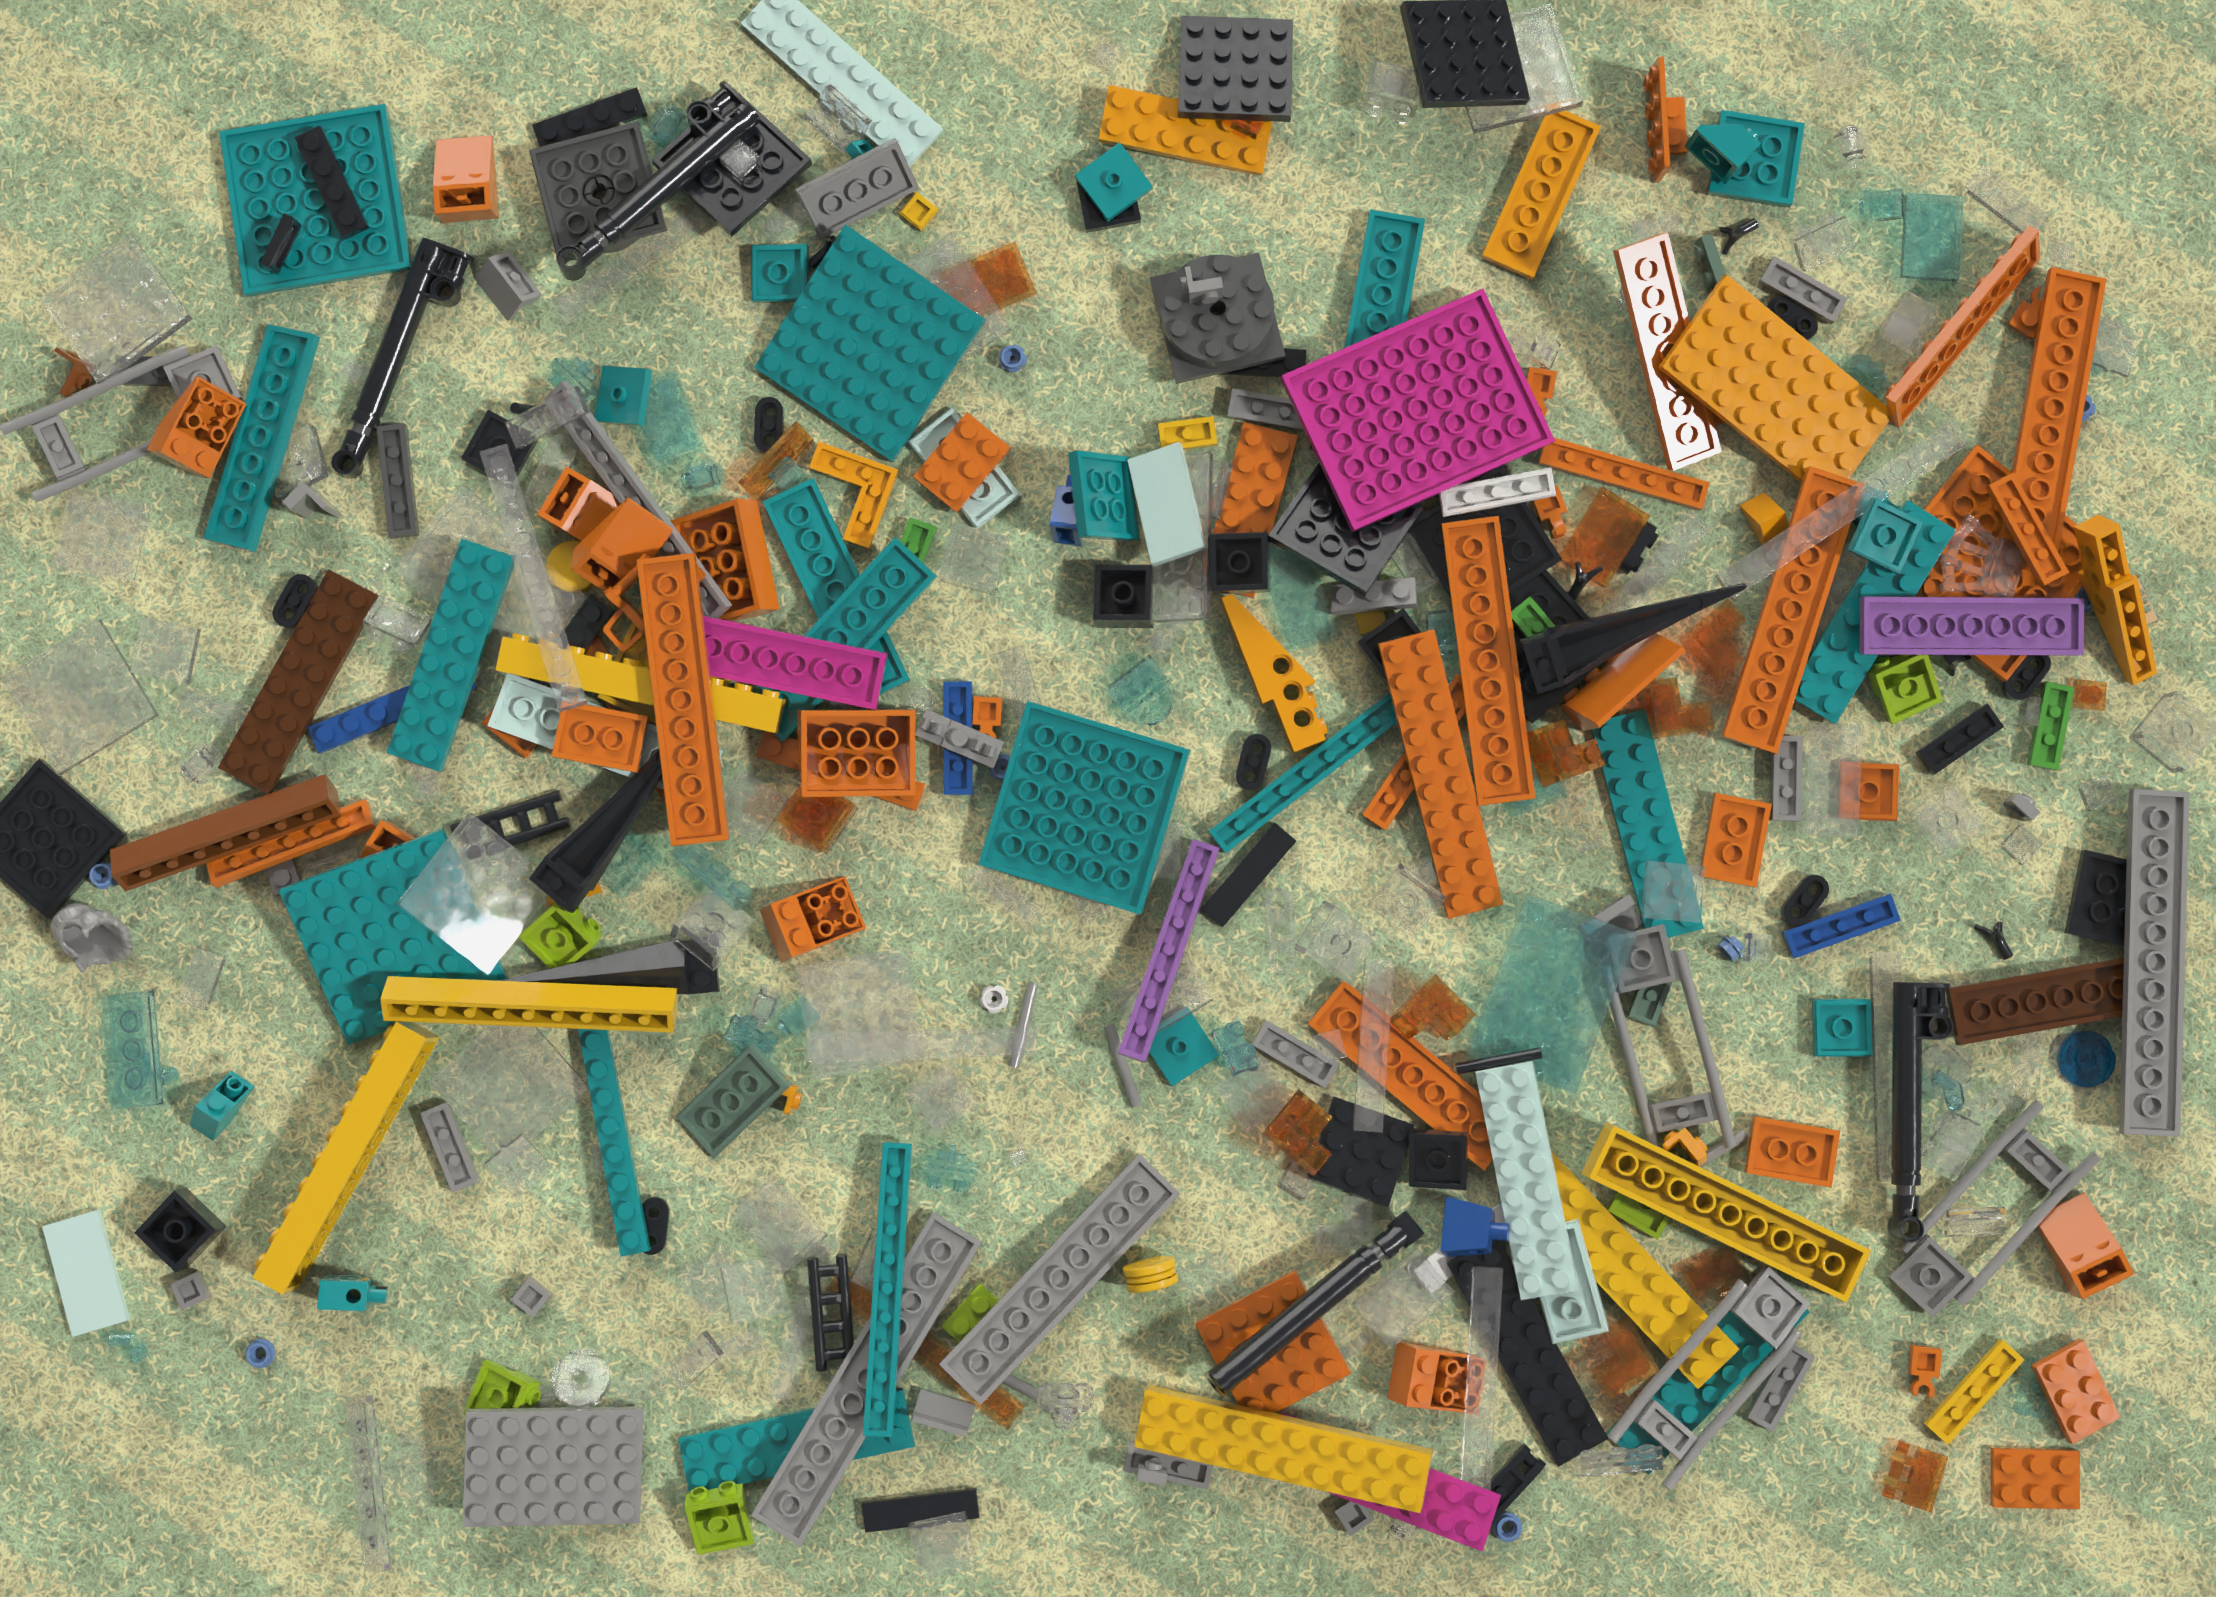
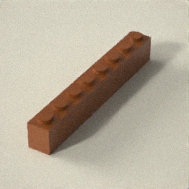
M324 774L110 850L111 876L126 892L341 816L337 789L328 776Z

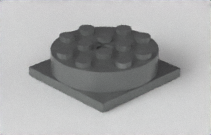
M638 121L529 150L556 255L561 247L574 244L587 232H594V224L598 220L604 218L611 209L653 175ZM606 190L607 194L602 198L603 203L600 199H595L599 191ZM659 207L627 236L622 237L621 241L614 247L610 245L604 247V253L626 249L643 237L668 231L662 207Z
M1259 252L1237 258L1229 255L1203 256L1188 262L1176 272L1150 277L1176 384L1285 359L1286 355L1274 312L1273 294L1266 281ZM1190 266L1193 281L1221 277L1223 298L1210 304L1202 302L1189 304L1188 294H1182L1180 277H1185L1184 267ZM1215 305L1216 309L1224 312L1222 315L1216 316L1211 313L1215 310Z

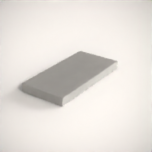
M893 138L796 188L795 191L821 240L842 229L845 224L850 225L918 190L919 186L896 138Z

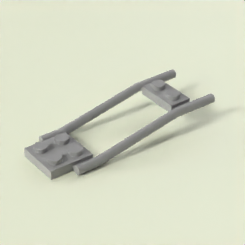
M185 344L55 403L1 424L0 429L3 435L32 425L51 468L58 479L56 483L31 492L36 503L95 479L151 453L147 450L151 442L150 440L86 470L59 413L160 366H163L178 399L196 376L203 378L234 397L242 399L218 346H213L190 356Z
M1664 924L1607 937L1614 966L1601 968V973L1646 1141L1659 1147L1656 1133L1718 1120L1725 1148L1737 1146L1685 949L1671 952ZM1681 980L1711 1092L1649 1105L1619 994Z
M2036 1099L1990 1145L1922 1220L1924 1225L1922 1238L1913 1243L1902 1241L1898 1245L1908 1256L1888 1276L1931 1317H1934L1952 1298H1955L1964 1306L1989 1281L2053 1208L2101 1160L2092 1151L2071 1171L2024 1127L2044 1108ZM2005 1149L2052 1193L1974 1278L1927 1233L1996 1156Z
M1764 1265L1748 1286L1738 1279L1720 1304L1643 1388L1607 1437L1617 1444L1630 1425L1635 1422L1672 1456L1679 1460L1662 1483L1664 1487L1672 1491L1708 1442L1785 1358L1802 1334L1793 1326L1810 1303L1769 1266ZM1730 1311L1770 1347L1774 1348L1775 1351L1697 1437L1656 1400H1653L1652 1397Z

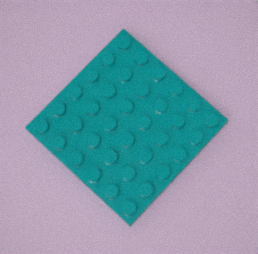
M386 104L219 131L243 293L245 296L251 297L410 270L412 260L390 118ZM317 126H321L324 129L370 227L346 240L341 237L295 139L296 136ZM285 213L294 217L302 227L280 273L277 275L264 268L260 262Z
M845 224L754 368L884 457L895 462L981 330L986 319Z
M1027 701L978 865L1141 915L1191 750Z
M444 828L287 885L279 890L348 1045L383 1033L391 1024L398 1022L383 1021L380 999L388 976L491 981L508 979Z

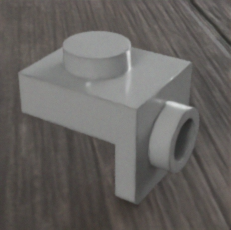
M1190 266L1184 267L1185 277H1180L1182 294H1188L1189 304L1196 302L1210 304L1223 298L1221 277L1193 281Z

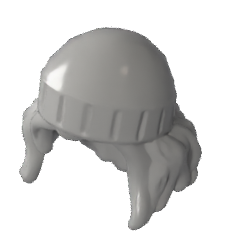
M74 903L62 908L53 917L50 925V931L60 948L69 955L70 959L75 962L77 968L82 973L93 964L108 965L111 961L125 960L131 955L130 949L133 947L131 942L132 935L130 934L131 929L125 927L121 920L110 915L108 911L96 910L81 903Z

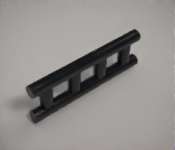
M556 790L450 825L452 834L462 833L467 849L459 851L460 860L465 862L570 828L571 825L568 817L559 819L554 803L562 801L560 791ZM543 807L548 823L532 828L527 812ZM517 816L521 832L505 837L500 820ZM489 824L494 840L478 845L473 829Z
M844 1253L837 1254L836 1264L819 1266L818 1257L807 1258L816 1371L818 1372L827 1370V1361L845 1359L854 1344L847 1254ZM837 1276L839 1292L821 1294L820 1278ZM840 1303L841 1320L824 1322L822 1306ZM842 1331L843 1347L826 1349L825 1333Z

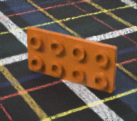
M1664 56L1657 57L1653 66H1650L1648 75L1644 76L1643 82L1644 92H1649V103L1645 105V118L1650 120L1651 130L1647 131V147H1652V158H1649L1648 172L1649 175L1654 176V183H1660L1669 170L1670 155L1686 154L1688 152L1684 147L1687 143L1684 97L1666 98Z

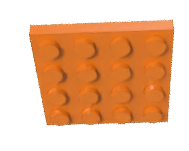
M1294 1270L1202 1318L1195 1323V1326L1218 1365L1228 1356V1353L1259 1331L1303 1295L1307 1289L1297 1271ZM1321 1317L1251 1376L1238 1384L1231 1392L1238 1405L1276 1413L1350 1375L1352 1371Z

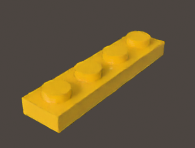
M1999 1338L1923 1424L1945 1444L1949 1445L2025 1359L2004 1340Z

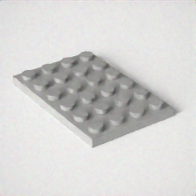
M643 1406L466 1409L463 1527L640 1523Z

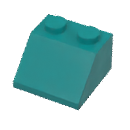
M1741 124L1700 125L1684 147L1726 184L1750 159L1761 145V142L1758 141L1754 131L1744 128Z

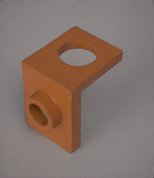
M56 347L54 350L56 353L74 363L60 394L68 397L91 386L98 367L73 351Z

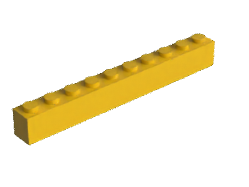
M512 633L511 638L502 637L496 671L654 706L650 669L640 667L641 661L624 658L623 663L612 660L613 655L597 651L595 656L584 654V648L568 645L567 650L556 648L557 642L540 639V643L537 644L529 642L530 636ZM710 677L715 720L779 733L786 699L779 698L780 692L763 689L762 694L751 692L752 686L735 683L733 688L724 686L723 679Z
M388 976L380 999L383 1021L674 1033L678 1013L677 988Z

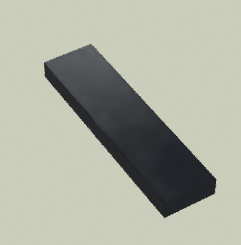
M1274 823L1201 909L1224 927L1295 844L1296 840L1278 824Z
M977 1488L862 1502L865 1533L980 1518Z

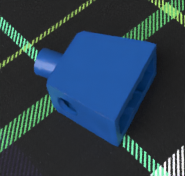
M1068 475L1066 485H1059L1056 488L1049 526L1054 543L1081 547L1083 538H1078L1075 505L1072 497L1071 475Z
M1446 1197L1440 1251L1445 1257L1489 1254L1492 1251L1493 1240H1509L1510 1224L1494 1222L1495 1213L1489 1207Z

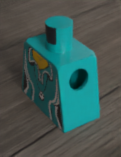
M326 1273L320 1280L317 1309L366 1311L370 1303L386 1304L388 1286L372 1285V1277ZM351 1289L360 1291L361 1297H354L351 1294Z

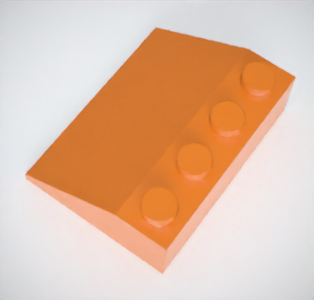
M736 498L671 520L677 531L691 550L696 553L699 561L732 604L719 619L738 621L780 610L757 500Z
M1655 633L1606 660L1607 664L1600 670L1597 668L1592 670L1583 678L1586 683L1579 689L1574 686L1562 697L1565 701L1560 707L1581 731L1600 728L1686 650L1675 642Z
M797 710L801 797L916 796L915 710Z

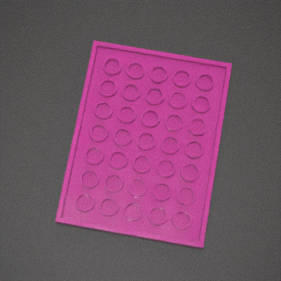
M1484 289L1459 298L1280 377L1352 532L1555 442Z

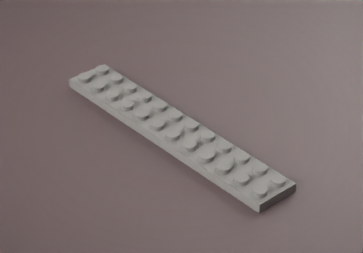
M2129 790L2119 1133L2180 1137L2190 792Z
M934 1212L905 1258L897 1385L982 1244V1241ZM871 1316L751 1514L752 1517L798 1546H801L867 1437L863 1436Z

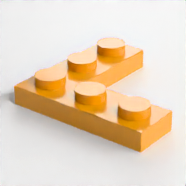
M818 442L809 466L810 470L861 487L843 540L870 550L899 470Z

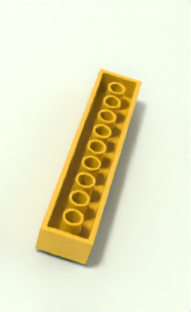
M398 1021L387 1028L383 1035L385 1040L380 1050L377 1049L371 1056L369 1071L366 1075L363 1074L357 1081L354 1088L357 1091L352 1101L348 1100L340 1112V1115L343 1116L338 1126L334 1125L326 1137L328 1144L324 1151H319L311 1164L314 1169L310 1176H306L299 1184L297 1191L300 1194L296 1201L291 1202L285 1209L283 1217L286 1219L280 1228L277 1227L271 1234L268 1241L271 1245L266 1254L262 1253L254 1265V1268L257 1270L252 1278L282 1295L300 1288L440 1037L414 1022Z
M1607 1122L1604 1123L1581 1172L1582 1175L1846 1303L1871 1252L1870 1249Z
M1152 1385L1145 1389L1134 1445L1136 1448L1421 1513L1433 1454V1449Z

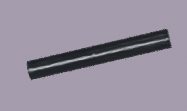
M1541 1047L1455 1064L1457 1074L1542 1059L1543 1057Z

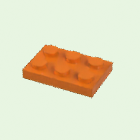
M966 412L914 474L913 478L957 514L1011 448Z
M563 700L552 757L638 773L649 717Z
M1713 793L1698 877L1756 888L1772 804Z
M1753 1116L1744 1172L1832 1188L1840 1131Z
M2077 1339L2030 1365L2068 1443L2075 1444L2120 1418L2118 1410L2084 1340Z
M1991 1448V1506L1993 1508L2080 1509V1451L2077 1449Z

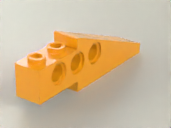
M2098 514L2074 526L2083 570L2078 572V576L2093 605L2095 614L2126 682L2134 686L2157 674L2137 576L2130 574L2120 524Z
M1233 594L1222 597L1220 602L1260 704L1262 706L1269 702L1273 703L1292 754L1324 742L1326 740L1324 735L1328 734L1327 727L1323 718L1318 719L1314 708H1317L1318 705L1312 691L1307 693L1306 688L1316 683L1315 680ZM1275 661H1285L1288 665V671L1285 674L1276 673L1273 669ZM1287 686L1295 687L1298 690V698L1292 701L1286 699L1283 694L1284 688ZM1302 712L1308 716L1309 723L1307 726L1299 727L1295 724L1294 715L1296 713Z

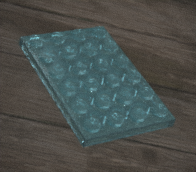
M1527 893L1467 1054L1481 1059L1541 1047L1543 1058L1531 1060L1534 1063L1537 1080L1576 1094L1637 934Z

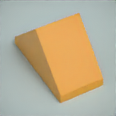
M1765 492L1739 506L1766 554L1782 546L1788 527L1786 514Z

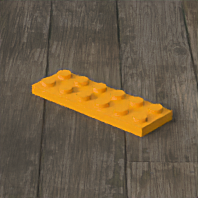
M1113 85L1108 86L1098 142L1114 146L1120 142L1124 148L1262 176L1272 121L1178 118L1179 99Z
M1552 104L1549 105L1481 258L1530 280L1534 278L1601 126Z

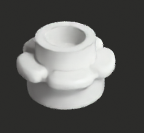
M998 985L995 987L987 986L982 991L983 996L980 998L981 1006L984 1009L987 1008L990 1013H998L1007 1006L1008 997L1005 995L1006 991L1003 987ZM995 996L997 1001L993 1002L991 998Z

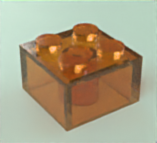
M799 786L776 820L827 855L859 808L845 797H801Z

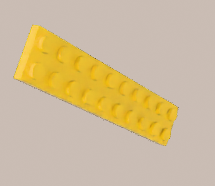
M1552 1152L1565 1221L1579 1219L1596 1283L1662 1353L1670 1359L1708 1315ZM1716 1325L1678 1369L1699 1389L1739 1348Z

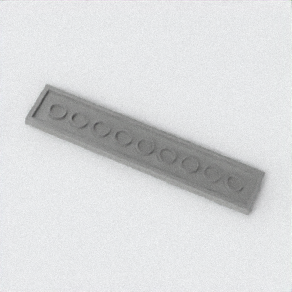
M1138 1154L945 1356L939 1365L981 1405L1169 1207L1180 1193L1151 1164Z

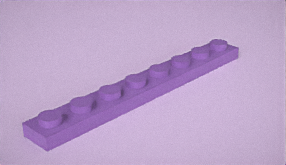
M1192 839L1118 1051L1119 1055L1143 1063L1147 1061L1220 851L1219 847Z

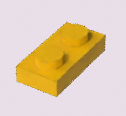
M1214 416L1158 423L1161 448L1177 442L1182 444L1183 450L1217 446Z

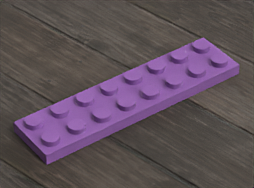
M1860 597L1859 655L2081 656L2084 655V598Z

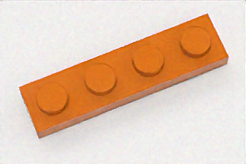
M2014 472L1986 486L1985 488L2039 586H2045L2068 574L2067 567Z

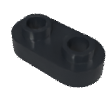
M1776 296L1766 305L1767 308L1807 341L1816 334L1818 330L1816 318L1785 296ZM1777 306H1783L1785 308V313H1779L1777 311ZM1800 322L1807 323L1808 330L1801 329Z
M774 397L762 398L755 407L754 442L762 453L768 455L777 453L782 448L784 442V408L780 401ZM767 409H775V415L767 417L765 415ZM773 436L774 443L766 445L764 442L765 438Z
M1648 521L1645 523L1619 564L1618 570L1626 575L1630 571L1636 573L1644 560L1641 557L1642 552L1646 547L1651 549L1659 536L1655 533L1657 529L1655 525Z
M297 574L290 578L273 608L272 614L277 624L285 628L297 626L318 589L314 579L304 574ZM302 585H307L308 591L305 594H300L299 588ZM289 609L294 611L291 619H287L285 616L286 611Z
M2027 655L2010 678L2002 682L2004 695L2014 701L2029 697L2051 667L2049 656ZM2031 659L2037 662L2036 669H2032L2029 666ZM2014 681L2018 682L2021 686L2018 692L2012 688Z
M1262 734L1250 735L1244 741L1235 777L1238 785L1246 790L1258 788L1264 780L1271 753V743ZM1255 743L1262 746V752L1259 754H1255L1251 750L1252 745ZM1246 771L1254 772L1255 779L1253 781L1245 779L1244 774Z
M1809 875L1799 882L1781 907V916L1787 924L1800 926L1810 920L1829 894V884L1826 879L1819 875ZM1810 884H1814L1817 887V892L1814 895L1808 892ZM1793 906H1797L1800 910V914L1797 917L1791 914Z
M651 1197L642 1204L648 1236L652 1235L656 1239V1244L650 1245L651 1250L643 1252L648 1255L661 1252L667 1243L670 1207L667 1201L661 1197ZM651 1207L658 1208L659 1215L657 1217L651 1216Z

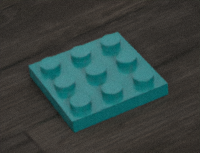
M1721 110L1718 125L1741 124L1744 128H1749L1755 132L1761 145L1726 184L1710 171L1707 194L1790 208L1793 204L1805 123Z
M1079 450L1069 452V471L1071 473L1072 497L1075 505L1078 538L1128 542L1140 540L1133 482L1127 461L1130 458L1128 456Z

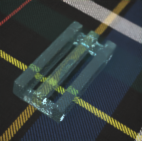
M2025 1355L2013 1412L2044 1419L2048 1401L2042 1390L2038 1409L2033 1411L2039 1385L2034 1372L2026 1409L2023 1408L2032 1369L2030 1365L2041 1360L2040 1358Z

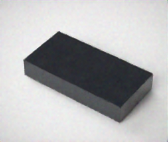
M283 214L260 262L264 268L277 275L280 273L302 227L294 217Z

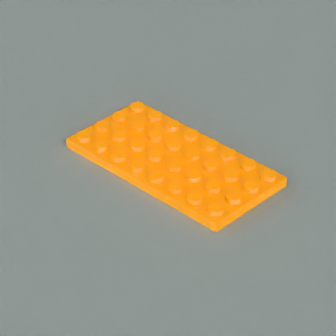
M1729 275L1721 277L1658 367L1800 483H1802L1806 468L1809 466L1849 479L1891 419L1888 415L1887 406Z

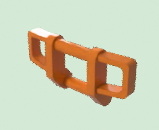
M644 553L639 559H646L651 557L648 554ZM637 565L614 587L610 586L604 591L605 596L619 609L604 626L603 632L623 652L629 651L645 636L643 616L622 595L639 579ZM697 565L699 583H701L705 579L706 574ZM624 613L640 630L626 644L613 632V626Z

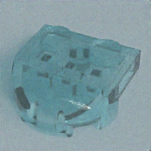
M1150 655L1104 689L1122 714L1135 724H1147L1149 726L1158 724L1167 718L1173 709L1174 687Z

